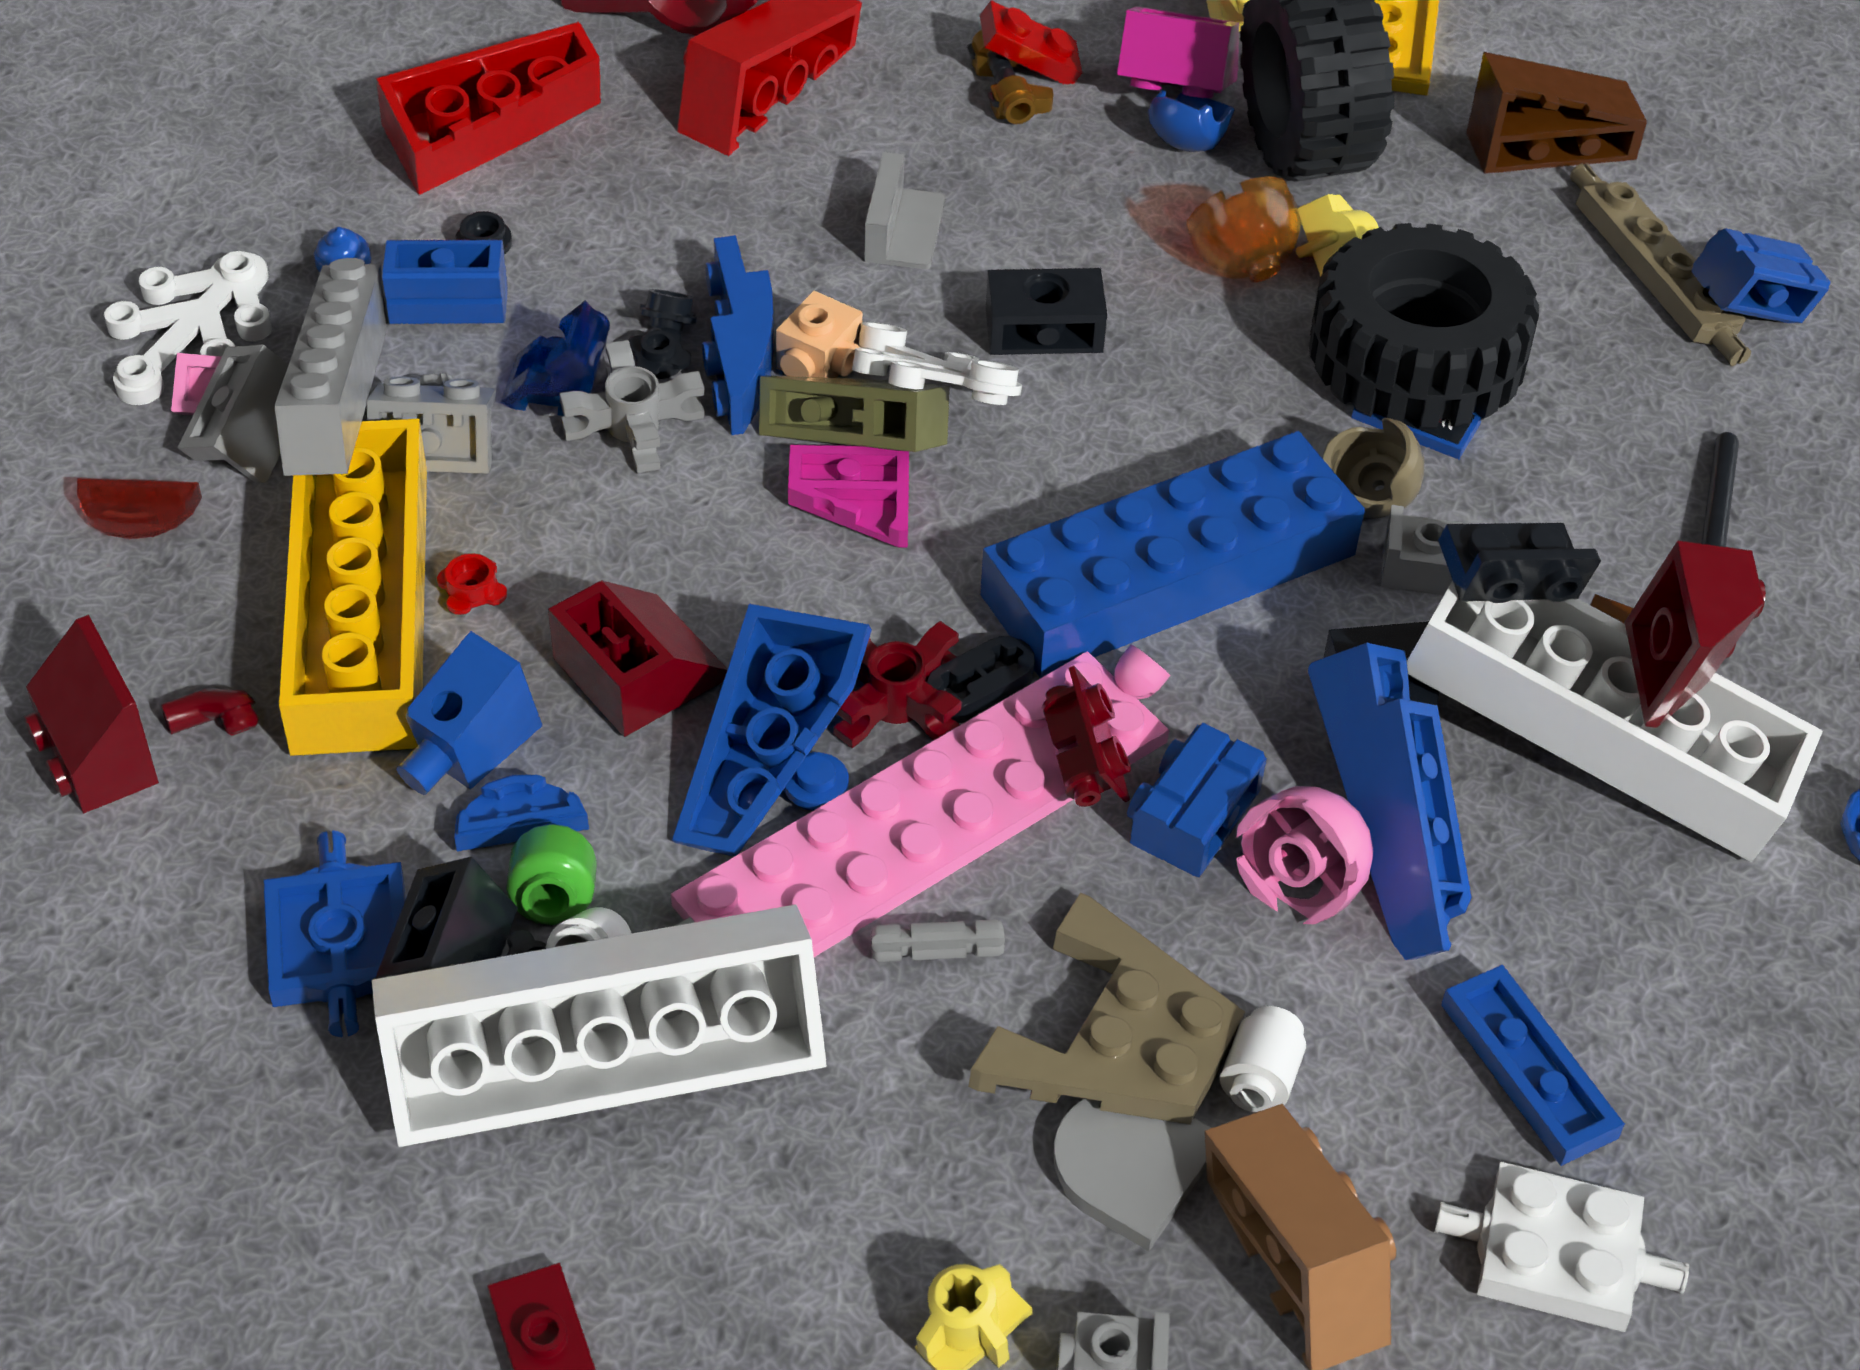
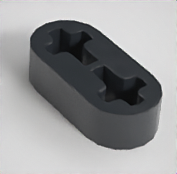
M999 636L939 666L931 672L927 683L937 690L944 691V689L950 688L955 693L966 690V697L962 699L958 695L952 694L962 701L961 710L951 719L957 723H964L1031 684L1034 674V652L1021 639L1011 636ZM1001 661L1006 666L1016 663L1017 670L1011 671L1006 666L995 669V662Z

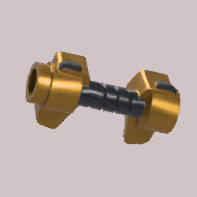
M982 29L974 35L972 43L967 46L977 76L994 77L997 83L991 85V92L988 93L991 108L996 119H1007L1012 124H1022L1029 121L1035 114L1050 112L1053 107V89L1051 87L1028 84L1025 78L1016 76L1013 67L1018 63L985 48Z

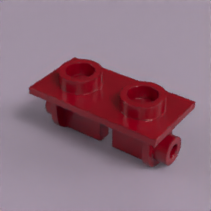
M1075 666L1069 667L1073 686L1059 685L1050 688L1046 692V700L1042 704L1053 745L1059 750L1075 742L1078 744L1056 755L1066 794L1069 798L1075 799L1078 806L1087 807L1096 804L1101 799V793L1112 788L1124 802L1130 800V796L1123 775L1129 773L1131 767L1121 742L1116 736H1111L1108 721L1115 718V713L1109 696L1100 683L1091 685Z

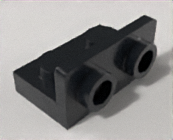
M1564 523L1447 524L1438 539L1460 601L1504 603L1511 600H1550L1562 602L1569 599H1578L1601 563L1596 549H1574Z

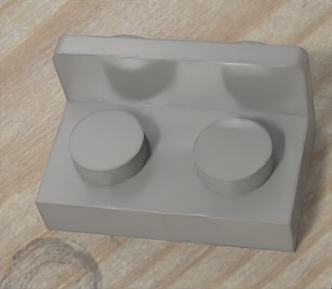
M400 376L385 379L384 384H378L368 397L367 421L420 419L427 471L489 474L491 470V409L495 403L494 388H480V383L471 379H452L444 382L443 386L420 385V380L417 378Z

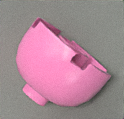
M1294 786L1252 807L1238 825L1236 838L1243 834L1241 842L1243 855L1238 857L1236 861L1239 874L1249 892L1277 912V898H1279L1308 918L1303 924H1317L1338 914L1351 903L1369 879L1373 858L1370 830L1360 812L1344 797L1319 787ZM1317 877H1320L1323 881V886L1319 893L1310 899L1284 896L1278 884L1279 881H1282L1291 887H1304Z

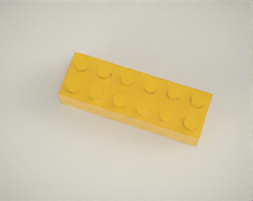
M420 419L362 421L347 474L293 475L279 709L290 756L415 749L418 746L405 715L408 707L423 690L427 466Z

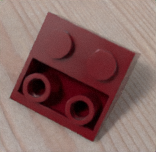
M601 580L548 608L553 659L624 737L724 682L728 668L657 594Z

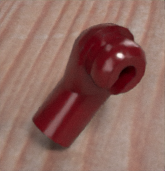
M203 689L160 704L171 735L218 718L222 719L224 729L230 735H236L253 729L258 724V716L252 707L256 702L244 690Z

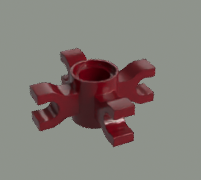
M939 621L923 635L916 646L906 642L894 641L877 647L869 638L857 679L865 685L857 691H852L836 713L844 720L834 726V735L853 749L868 736L873 727L881 720L892 724H902L915 720L932 740H936L960 726L959 723L951 718L961 710L962 701L949 692L937 690L927 683L931 672L957 657L948 649L959 642V633L942 621Z

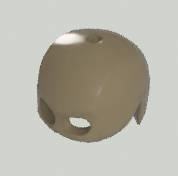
M1384 418L1382 420L1383 429L1349 428L1330 438L1325 446L1322 456L1323 460L1365 508L1364 519L1389 516L1392 505L1404 506L1405 509L1419 494L1425 471L1424 455L1411 429L1401 421ZM1377 486H1384L1381 490H1375Z

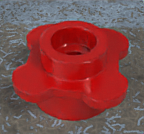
M463 554L451 560L447 567L439 572L437 583L440 588L446 590L449 596L447 608L450 612L464 615L469 613L474 607L485 604L496 606L505 601L507 588L505 585L498 583L496 579L497 565L494 561L480 554Z

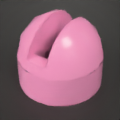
M1132 644L1119 658L1114 672L1117 686L1123 692L1135 696L1137 699L1149 698L1159 691L1170 677L1169 673L1158 663Z

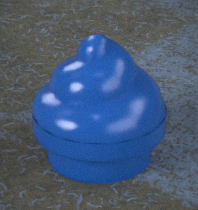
M336 227L329 230L327 234L319 239L314 251L315 266L319 272H321L323 265H330L331 262L343 258H358L363 260L365 264H370L371 251L368 242L361 235L347 228Z

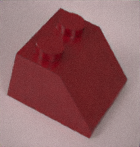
M1677 540L1625 620L1645 727L1658 728L1710 681L1724 659L1732 655L1736 642L1751 621L1761 614L1765 604L1766 589L1764 582L1758 577L1752 550Z
M86 615L78 618L27 684L26 688L34 712L23 717L37 751L41 752L51 748L55 758L47 760L46 764L59 795L62 798L73 793L84 814L156 785L159 782L136 702L90 616Z

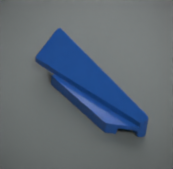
M1364 643L1314 661L1308 667V674L1348 802L1360 812L1370 830L1373 846L1370 873L1392 943L1405 960L1419 959L1449 951L1452 943L1449 941L1447 925L1451 918L1466 912L1472 896L1438 706L1410 701L1405 650Z

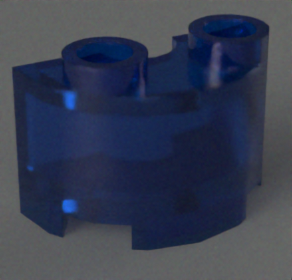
M586 300L574 308L560 321L559 328L563 331L564 338L559 336L545 338L540 335L517 354L500 403L512 409L526 411L528 403L558 407L557 415L564 416L560 403V393L582 391L591 394L606 350L605 343H607V336L610 330L608 318L603 313L596 311Z

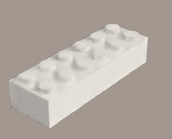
M1452 580L1407 660V669L1410 676L1750 862L1756 858L1786 820L1823 730L1717 673L1712 676L1710 681L1658 728L1645 727L1625 624L1580 599H1569L1562 602L1550 600H1511L1504 603L1460 601Z
M797 904L372 980L375 1020L398 1147L827 1067L812 939Z

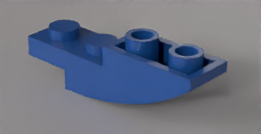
M734 235L714 238V261L705 263L709 295H720L721 300H715L716 316L710 317L711 341L702 342V357L706 376L717 375L718 381L711 383L715 414L717 417L727 415L731 435L743 434L755 417L760 407V376L771 375L774 354L773 295L769 271L745 272L737 238Z

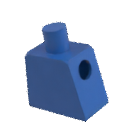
M470 631L408 707L405 717L418 746L402 761L396 770L412 789L422 795H426L446 773L469 789H472L543 726L520 662Z

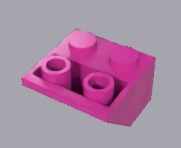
M1136 6L1126 10L1117 75L1131 77L1130 85L1137 88L1161 90L1162 85H1170L1172 83L1183 85L1182 94L1213 98L1214 93H1221V91L1237 81L1239 22Z

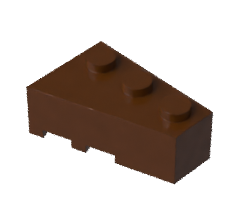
M1483 52L1466 134L1482 170L1486 174L1574 166L1581 163L1585 165V163L1596 164L1637 160L1647 120L1627 81Z

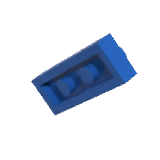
M1503 964L1445 990L1441 1006L1560 1166L1619 1139L1625 1123Z

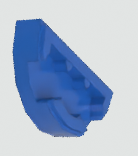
M510 775L485 784L481 787L482 794L470 802L465 811L464 809L459 811L456 816L454 838L456 851L458 852L517 842L522 834L534 827L543 825L568 826L575 831L588 830V815L579 796L574 792H569L568 794L562 788L547 784L546 777L540 775Z

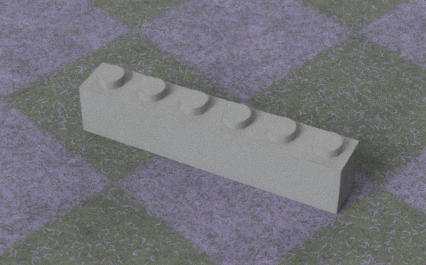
M343 258L331 262L330 265L322 266L274 406L283 476L348 473L387 330L381 264H365L363 260L358 258Z

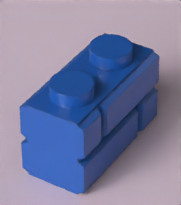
M1727 228L1719 230L1706 243L1703 252L1693 263L1691 271L1704 288L1710 289L1708 294L1721 310L1785 323H1802L1828 292L1831 283L1818 266L1812 265L1813 260L1801 245L1750 233L1743 234L1741 231Z
M503 240L386 241L382 279L385 298H387L386 305L389 324L505 323L508 284Z
M1203 722L1195 727L1185 742L1174 739L1161 760L1159 766L1160 777L1154 785L1143 782L1130 801L1127 810V817L1133 819L1130 843L1200 878L1260 792L1267 760L1264 752L1238 739L1233 742L1228 734Z

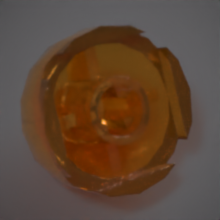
M1272 176L1252 178L1240 182L1243 193L1234 195L1227 200L1223 191L1212 195L1196 207L1187 219L1186 226L1194 250L1201 261L1219 276L1230 279L1249 277L1251 282L1265 281L1279 273L1281 270L1280 264L1291 255L1297 245L1301 222L1297 203L1283 178Z

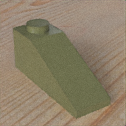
M760 376L759 435L911 452L947 445L950 386L924 383L923 389H909L888 383V380Z

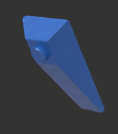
M754 604L748 605L672 838L674 843L733 857L740 853L854 689L872 631L869 624Z

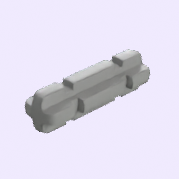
M999 920L973 921V926H965V921L909 924V929H900V924L877 925L871 931V953L873 959L878 962L902 961V956H911L912 960L966 958L967 953H975L976 957H994L1002 955L1005 949L1004 927Z

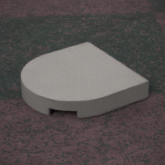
M1083 1099L1069 1110L1057 1129L1053 1152L1055 1171L1065 1196L1074 1206L1086 1215L1149 1251L1206 1171L1204 1131L1211 1129V1127L1195 1118L1191 1124H1183L1101 1111L1100 1101Z

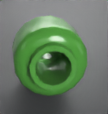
M543 825L534 827L522 834L511 849L506 883L508 896L518 907L517 912L538 924L558 925L585 911L592 902L596 879L597 860L592 845L581 833L568 826Z

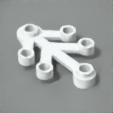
M234 251L218 259L212 268L177 276H174L169 269L164 267H153L145 270L139 277V284L143 299L147 303L162 305L172 301L176 296L200 292L205 293L199 299L139 310L136 304L129 301L116 302L107 307L104 312L109 334L116 339H131L141 332L172 326L144 355L128 356L119 362L113 375L119 399L131 405H143L156 400L164 390L161 372L174 360L177 353H180L200 332L204 343L200 350L201 355L222 357L226 347H235V344L226 338L220 316V311L231 299H235L238 308L235 311L234 319L239 337L246 341H259L268 337L272 331L269 310L266 306L260 304L257 295L269 277L266 262L256 254Z
M862 322L858 343L860 348H855L852 370L869 375L886 376L888 365H890L888 383L909 389H923L925 379L963 385L973 389L972 399L989 404L1006 405L1008 396L1021 395L1022 384L1017 382L1019 369L1014 366L979 360L975 356L955 352H945L944 360L905 347L907 330L904 328L883 323Z

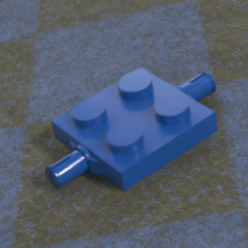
M326 831L317 837L319 867L296 876L264 880L268 986L273 1007L317 1001L328 1002V1031L333 1036L343 1037V1013L348 1036L354 1035L359 1030L356 998L373 994L372 980L376 979V974L405 903L406 896L401 862L373 866L347 863L345 835L339 831H332L333 852H331L328 832Z

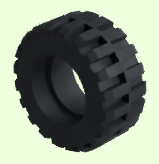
M1374 0L1247 1L1242 12L1244 23L1240 27V41L1242 42L1240 69H1243L1244 79L1242 88L1244 98L1247 100L1250 126H1253L1255 132L1254 139L1258 150H1262L1264 153L1263 160L1267 166L1272 168L1273 173L1293 182L1360 172L1368 169L1384 152L1387 146L1385 138L1391 133L1393 122L1390 114L1394 108V93L1392 92L1394 71L1393 62L1390 63L1388 48L1391 46L1388 31L1384 30L1382 23L1384 16L1380 4L1375 3Z
M1411 223L1395 224L1392 230L1384 231L1382 227L1369 230L1362 236L1361 240L1358 237H1354L1328 259L1323 267L1322 276L1319 277L1309 341L1310 357L1315 364L1314 368L1325 386L1331 385L1330 390L1342 403L1347 404L1351 402L1355 404L1357 411L1369 417L1377 410L1386 413L1387 418L1403 423L1404 418L1419 420L1420 428L1437 429L1439 420L1449 419L1452 426L1456 427L1469 424L1474 412L1481 417L1480 421L1498 411V408H1502L1517 394L1518 387L1523 383L1539 318V304L1536 300L1537 293L1528 275H1524L1522 267L1512 256L1505 258L1502 256L1503 253L1499 246L1488 240L1484 243L1475 240L1473 233L1458 229L1456 233L1442 230L1443 225L1429 223L1426 224L1425 228L1412 227Z

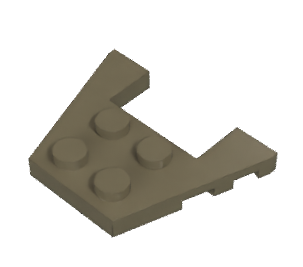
M1080 892L1056 931L1053 950L1113 975L1067 1053H1061L997 1026L971 1068L968 1087L977 1091L994 1094L996 1084L1031 1090L1030 1099L1057 1103L1061 1095L1100 1101L1101 1111L1191 1124L1231 1049L1238 1027L1244 1019L1245 1011L1093 898Z

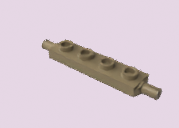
M1588 163L1577 165L1572 170L1570 179L1581 190L1575 203L1693 342L1714 344L1727 359L1730 366H1735L1736 363H1745L1751 355V350L1744 345L1736 334L1740 332L1746 318L1740 313L1725 311L1719 308L1708 294L1710 289L1704 288L1691 272L1696 258L1684 249L1670 233L1667 225L1656 217L1639 197L1637 191L1629 186L1627 182H1612L1608 184L1598 177Z

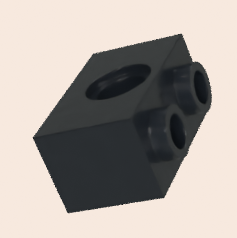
M1101 268L988 270L986 318L990 355L1103 353L1107 308Z

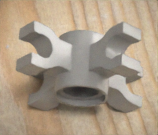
M629 340L605 343L606 354L610 366L606 367V392L589 394L582 391H570L560 393V403L564 416L561 417V425L566 441L582 439L597 430L608 429L609 433L616 439L629 442L637 473L660 470V460L656 447H660V437L657 431L659 420L677 418L684 421L704 419V408L700 396L704 395V385L699 371L684 373L668 382L659 383L657 377L651 371L635 366Z

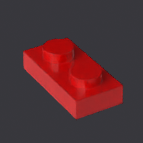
M990 0L979 15L985 48L1062 84H1074L1082 75L1077 42L1066 31L1059 28L1051 29L1032 20L1025 12L1018 8H1007Z

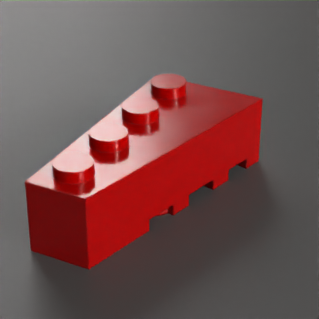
M769 0L690 38L683 56L685 72L677 132L722 154L731 155L739 148V142L736 140L746 129L756 133L768 122V117L763 115L778 101L788 105L802 91L807 77L815 81L855 46L862 2L859 0Z
M580 22L376 78L381 124L418 195L513 150L601 103L600 57Z

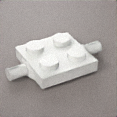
M1500 1162L1496 1174L1493 1197L1485 1206L1483 1213L1448 1205L1445 1202H1440L1434 1229L1435 1233L1440 1232L1477 1242V1252L1481 1262L1477 1291L1479 1296L1625 1332L1632 1316L1634 1293L1640 1282L1683 1294L1689 1276V1263L1646 1254L1645 1244L1641 1235L1644 1206L1643 1196Z

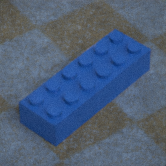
M1296 431L983 548L980 595L1009 636L1021 639L1031 647L1034 652V671L1039 678H1042L1087 651L1093 657H1097L1356 555L1365 508L1301 432Z

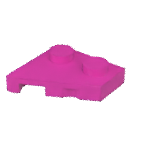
M790 445L789 505L898 548H908L909 451L865 446Z

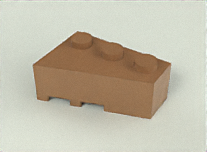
M1283 1104L1205 1130L1207 1181L1248 1257L1260 1254L1280 1285L1281 1290L1270 1293V1298L1279 1315L1294 1311L1305 1332L1306 1352L1302 1353V1358L1308 1369L1324 1370L1390 1345V1261L1396 1258L1393 1236L1384 1220L1380 1217L1373 1218L1358 1200L1357 1192L1349 1176L1343 1171L1336 1172L1324 1157L1314 1132L1309 1127L1301 1128Z

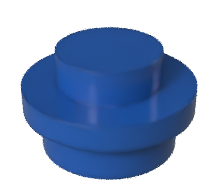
M821 752L808 753L784 790L793 803L804 809L814 811L848 791V771L838 758L830 754Z

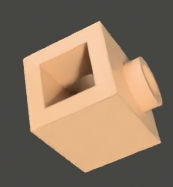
M813 291L776 329L777 369L783 371L786 376L837 378L839 375L843 377L848 376L852 372L855 348H860L858 343L862 325V311L817 291Z

